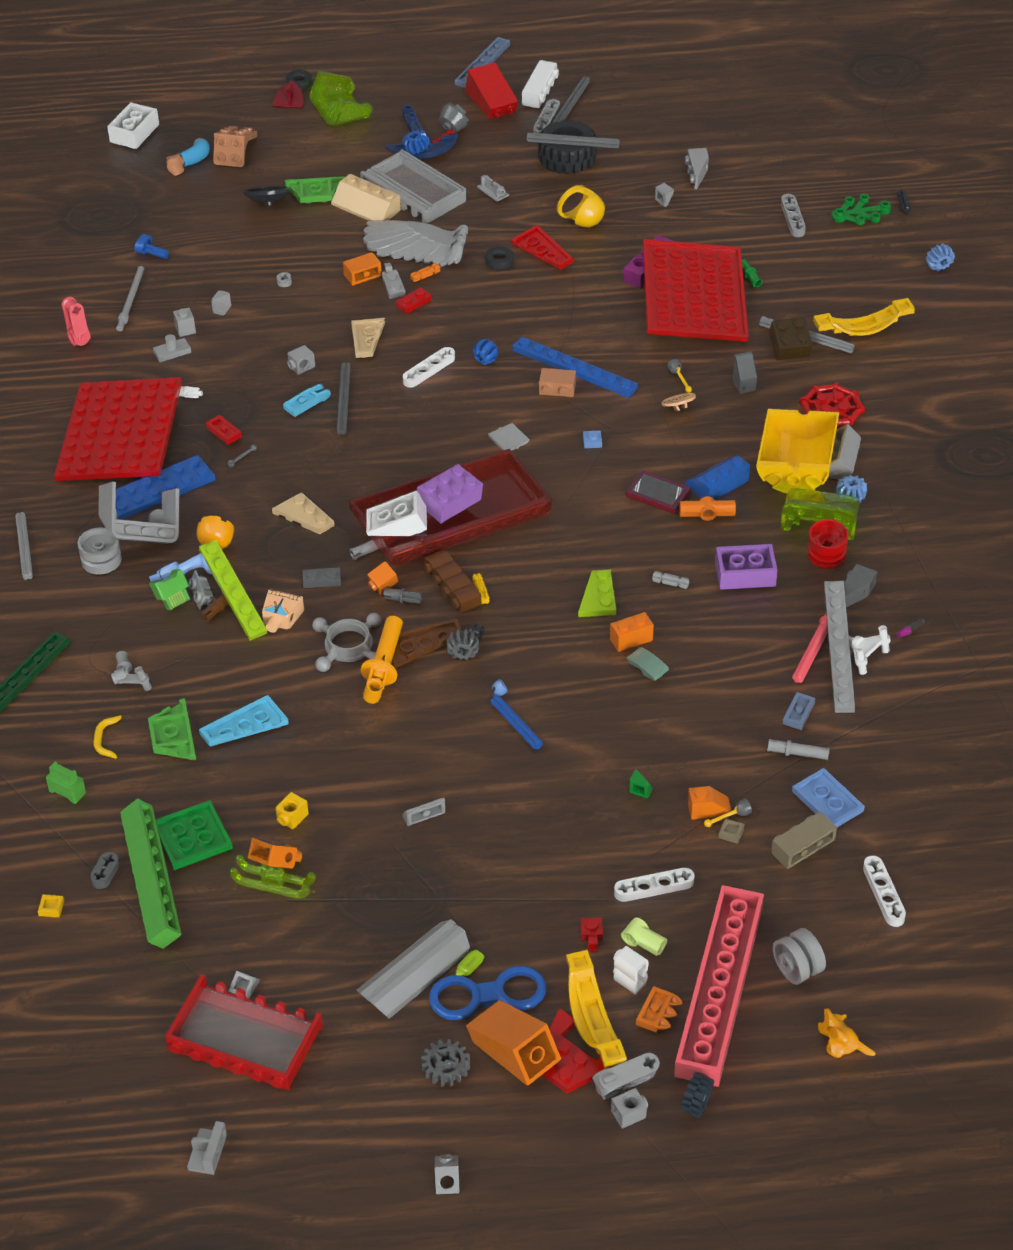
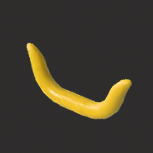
M121 715L104 719L97 725L94 734V748L100 755L117 759V755L113 751L103 748L101 743L103 729L117 723L122 718Z

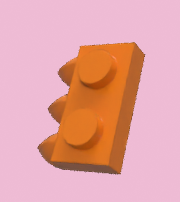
M653 986L636 1019V1025L653 1032H657L658 1029H669L671 1025L665 1018L677 1016L672 1007L682 1005L683 1002L677 995Z

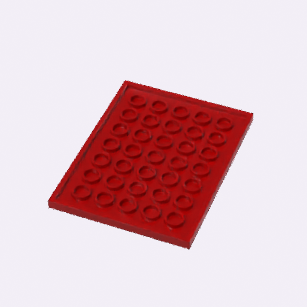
M643 239L647 334L748 342L740 247Z
M181 377L80 383L54 474L55 480L71 481L160 476L182 386Z

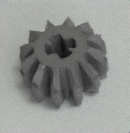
M458 629L456 633L451 632L446 642L448 654H451L452 659L458 657L459 661L464 658L467 661L469 657L474 658L479 650L478 636H475L473 631L467 632L466 629L464 631Z

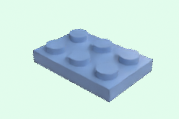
M824 768L792 787V792L815 814L821 811L837 827L864 811L865 806Z

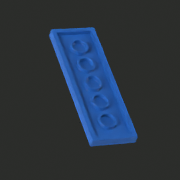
M196 455L163 469L160 476L144 477L116 489L115 509L117 511V519H126L161 504L162 492L177 488L179 489L180 496L215 481V475L204 461Z

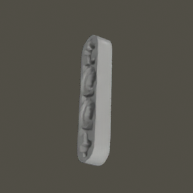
M551 99L547 101L533 127V133H540L548 124H552L560 111V102L558 100Z
M792 194L782 195L781 207L791 235L794 237L804 236L806 226L796 197Z

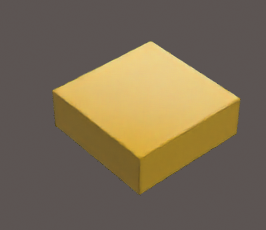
M42 894L38 915L60 917L64 897Z

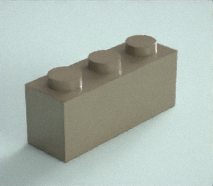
M820 811L815 815L809 816L799 825L792 826L784 834L777 835L772 842L771 854L789 869L833 842L836 837L837 826Z

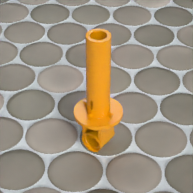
M397 616L386 618L374 659L365 661L361 666V674L367 680L363 698L371 704L379 702L384 686L393 684L397 679V670L391 665L403 621Z

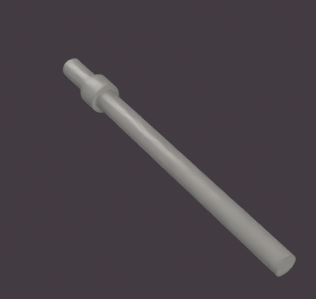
M143 266L138 267L123 311L119 314L116 327L118 331H122L124 325L128 322V314L144 272Z

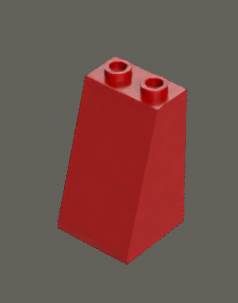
M495 62L468 70L465 91L489 119L498 118L517 111L518 100Z

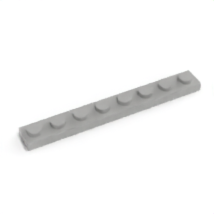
M824 581L835 713L855 712L844 581Z

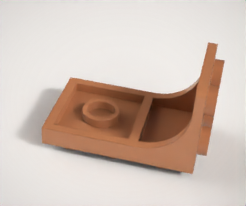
M229 126L214 133V164L235 167L244 166L247 142L257 137V131H254L251 127L238 129V126Z

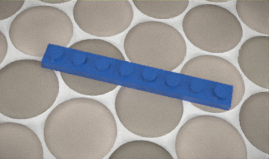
M521 337L513 345L514 352L556 369L575 370L576 377L627 398H630L638 389V383L527 338Z

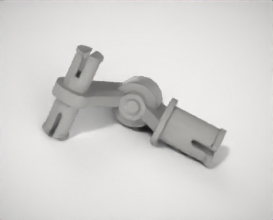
M117 652L115 655L117 670L111 673L113 682L115 684H142L145 691L151 690L152 686L149 682V676L144 673L142 667L135 668L136 674H129L132 670V664L128 660L127 652Z

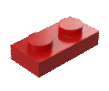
M420 287L398 299L396 307L407 314L431 301L432 295Z
M220 415L206 422V428L227 445L242 437L241 431Z

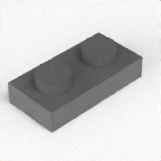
M340 567L303 570V588L341 586Z

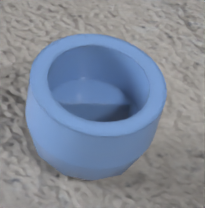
M501 679L494 682L491 688L494 695L502 696L509 692Z

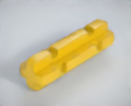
M480 573L473 574L472 582L481 594V604H488L490 597L487 593L483 577Z

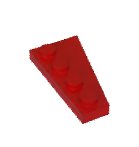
M538 225L511 239L512 245L559 270L574 263L573 257Z

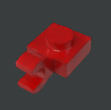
M581 918V940H588L589 952H597V940H603L602 918Z

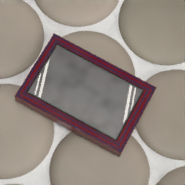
M642 470L626 491V497L675 514L679 509L680 501H684L690 494L691 487Z

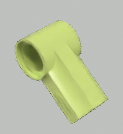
M633 918L621 933V938L628 945H639L656 956L664 951L667 944L666 938L650 930L648 925L640 918Z

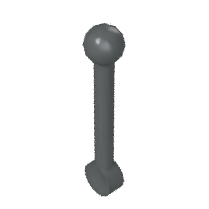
M253 444L250 446V449L236 457L234 460H228V466H235V463L238 460L249 454L251 451H256L257 446Z

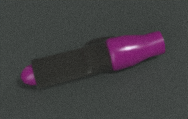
M919 618L905 626L897 633V637L902 638L912 634L914 630L924 625L925 620Z

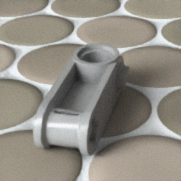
M645 1053L617 1066L600 1071L592 1078L596 1085V1091L601 1095L602 1099H608L652 1079L659 1068V1059L653 1053Z

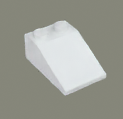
M417 491L367 509L366 533L368 536H411L427 530L426 505Z

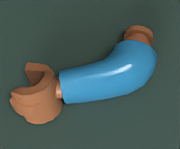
M197 138L191 148L166 157L168 171L174 176L179 175L184 171V167L205 159L210 151L208 141L203 138Z

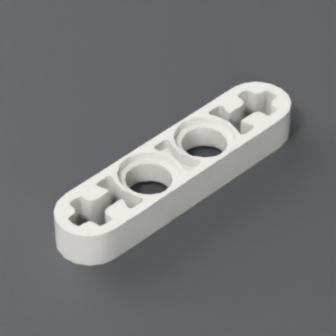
M444 347L403 374V384L406 387H415L451 364L455 360L454 349Z
M869 856L864 861L863 871L886 922L891 926L899 927L905 921V909L881 858ZM883 880L886 882V884L880 886L877 885L875 881ZM890 896L893 898V901L885 902L882 898Z
M679 868L621 880L614 886V896L617 900L626 902L689 889L694 884V872L689 868ZM668 880L670 884L663 886L659 881ZM640 884H647L650 888L642 890L638 886Z

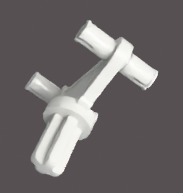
M885 625L878 628L880 635L868 638L849 636V646L851 651L854 652L855 664L858 666L859 674L864 675L867 673V657L880 645L882 653L890 651V636L887 634V627Z

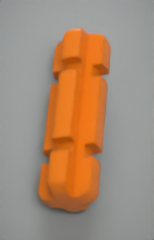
M435 263L431 267L427 266L418 270V272L415 271L410 274L411 280L417 282L420 281V278L422 280L432 276L433 273H439L440 266Z

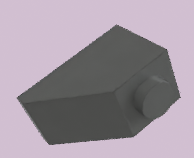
M751 351L735 354L733 383L739 394L756 391L757 375Z

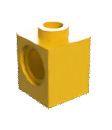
M292 792L275 807L277 821L291 829H294L309 814L307 801Z

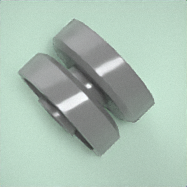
M93 528L84 532L79 537L77 544L81 564L87 572L100 575L115 570L120 565L122 556L119 540L112 538L106 528Z
M800 928L792 932L789 937L784 936L773 943V954L782 974L792 984L798 985L806 981L809 976H815L826 968L822 947L815 936L806 928Z

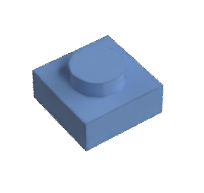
M583 431L584 448H602L601 431Z

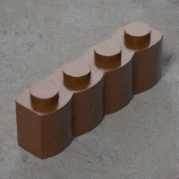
M446 550L425 557L423 567L426 574H430L434 584L439 586L443 595L451 600L454 609L463 613L481 605L480 592Z

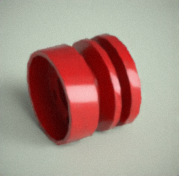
M823 519L811 526L807 556L813 565L822 569H834L841 566L845 561L849 533L844 524L837 520Z

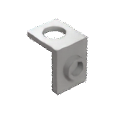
M445 1154L435 1156L436 1194L459 1193L458 1155ZM451 1176L454 1179L453 1186L444 1188L440 1183L441 1178Z

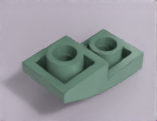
M640 647L627 657L629 664L641 669L644 676L654 681L661 678L669 670L665 663L643 647Z

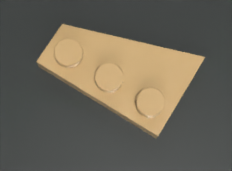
M385 318L351 321L356 358L372 357L382 333Z
M302 492L272 508L273 514L285 516L286 520L290 522L294 520L301 523L302 527L318 534L334 527V521Z

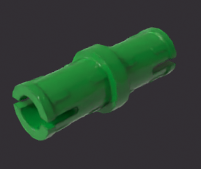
M742 259L744 277L752 283L753 287L761 286L763 281L757 275L756 269L751 267L747 260Z

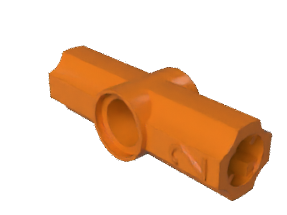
M706 496L699 501H680L679 513L680 517H701L705 521H710L716 516H735L736 503L735 500L715 501L712 497Z

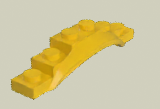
M909 298L894 300L892 305L868 316L841 319L834 318L830 313L813 316V322L818 331L832 329L834 334L844 332L849 334V336H863L874 334L887 328L893 322H898L899 316L913 314L915 308Z
M588 950L567 954L569 1001L574 1023L579 1034L588 1045L596 1048L604 1068L626 1062L627 1057L621 1041L616 1037L606 1014Z

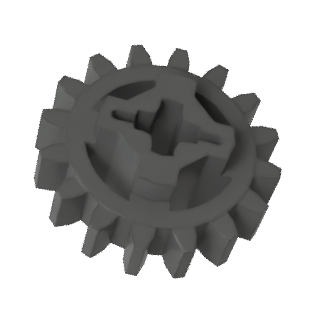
M450 1039L446 1043L439 1040V1045L431 1043V1050L425 1049L424 1056L421 1057L422 1072H425L426 1079L432 1077L433 1084L440 1081L441 1086L444 1087L445 1082H449L450 1086H453L454 1080L460 1083L461 1075L467 1077V1070L470 1069V1054L466 1053L465 1046L459 1048V1042L457 1041L453 1045Z

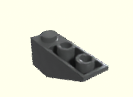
M858 564L855 565L853 570L848 571L846 581L844 582L846 607L869 596L876 583L877 571Z

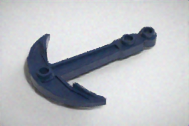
M404 105L402 116L407 127L410 128L411 132L419 129L424 131L412 106ZM458 133L443 136L440 142L430 143L428 148L424 149V152L421 151L419 154L415 153L414 155L411 153V155L417 159H424L445 153L455 145ZM403 143L385 145V148L393 154L400 152L401 149L406 151Z

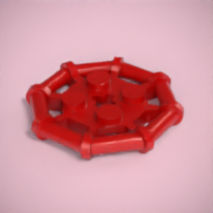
M836 382L830 385L811 386L810 391L804 397H801L799 401L805 415L809 411H813L811 408H814V411L839 412L837 426L846 424L852 426L860 414L865 412V406L862 405L859 392L838 385ZM853 401L855 406L850 405V402Z

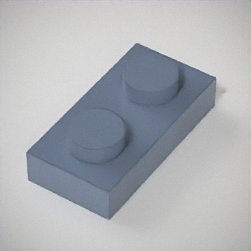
M797 692L783 718V725L802 730L815 704V698Z

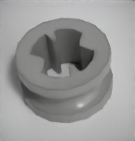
M283 272L277 275V284L280 287H288L292 284L289 273Z

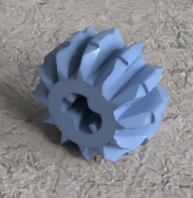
M942 243L940 246L936 245L935 248H931V251L927 252L926 262L932 270L938 272L942 269L944 271L946 267H949L954 262L955 256L951 247Z
M851 474L849 477L843 476L842 479H839L836 487L839 500H845V503H860L866 497L867 483L864 482L863 478L859 479L858 475L852 477Z

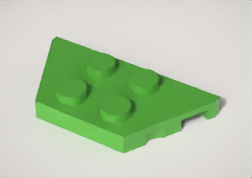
M345 176L285 180V186L291 187L290 192L300 203L332 201L340 181Z
M185 698L179 700V704L175 707L170 708L168 706L160 713L148 718L154 753L196 760Z

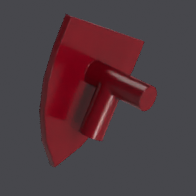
M293 81L283 85L274 97L273 107L302 108L303 94L299 86Z

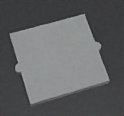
M513 423L499 427V429L488 434V437L505 453L519 449L520 446L530 442V439Z

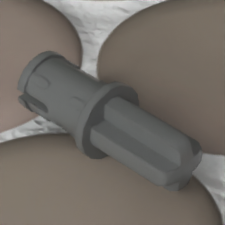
M386 587L384 599L400 601V603L404 601L420 604L422 594L405 591L404 588L400 590Z

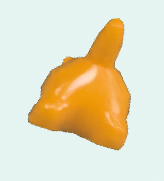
M824 1009V1021L818 1023V1029L821 1034L830 1038L827 1044V1053L829 1055L840 1058L842 1055H848L854 1050H859L869 1056L876 1055L873 1050L860 1042L856 1033L844 1023V1019L847 1017L846 1014H833L830 1009Z

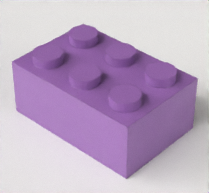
M457 464L418 486L417 492L426 505V511L442 523L480 501L483 483Z
M772 544L716 547L715 567L720 590L776 586L778 570Z

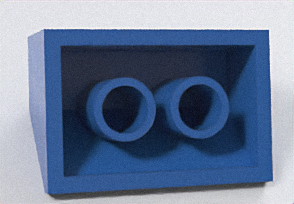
M738 455L727 458L685 481V485L691 487V490L701 498L708 496L716 500L749 481L750 464Z

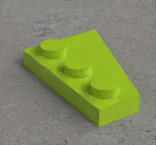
M611 570L592 571L578 611V617L616 615Z

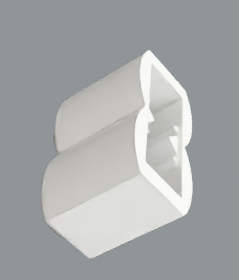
M625 946L623 949H619L613 958L615 960L613 969L614 980L636 995L647 983L648 974L646 972L649 963L647 959L628 946Z

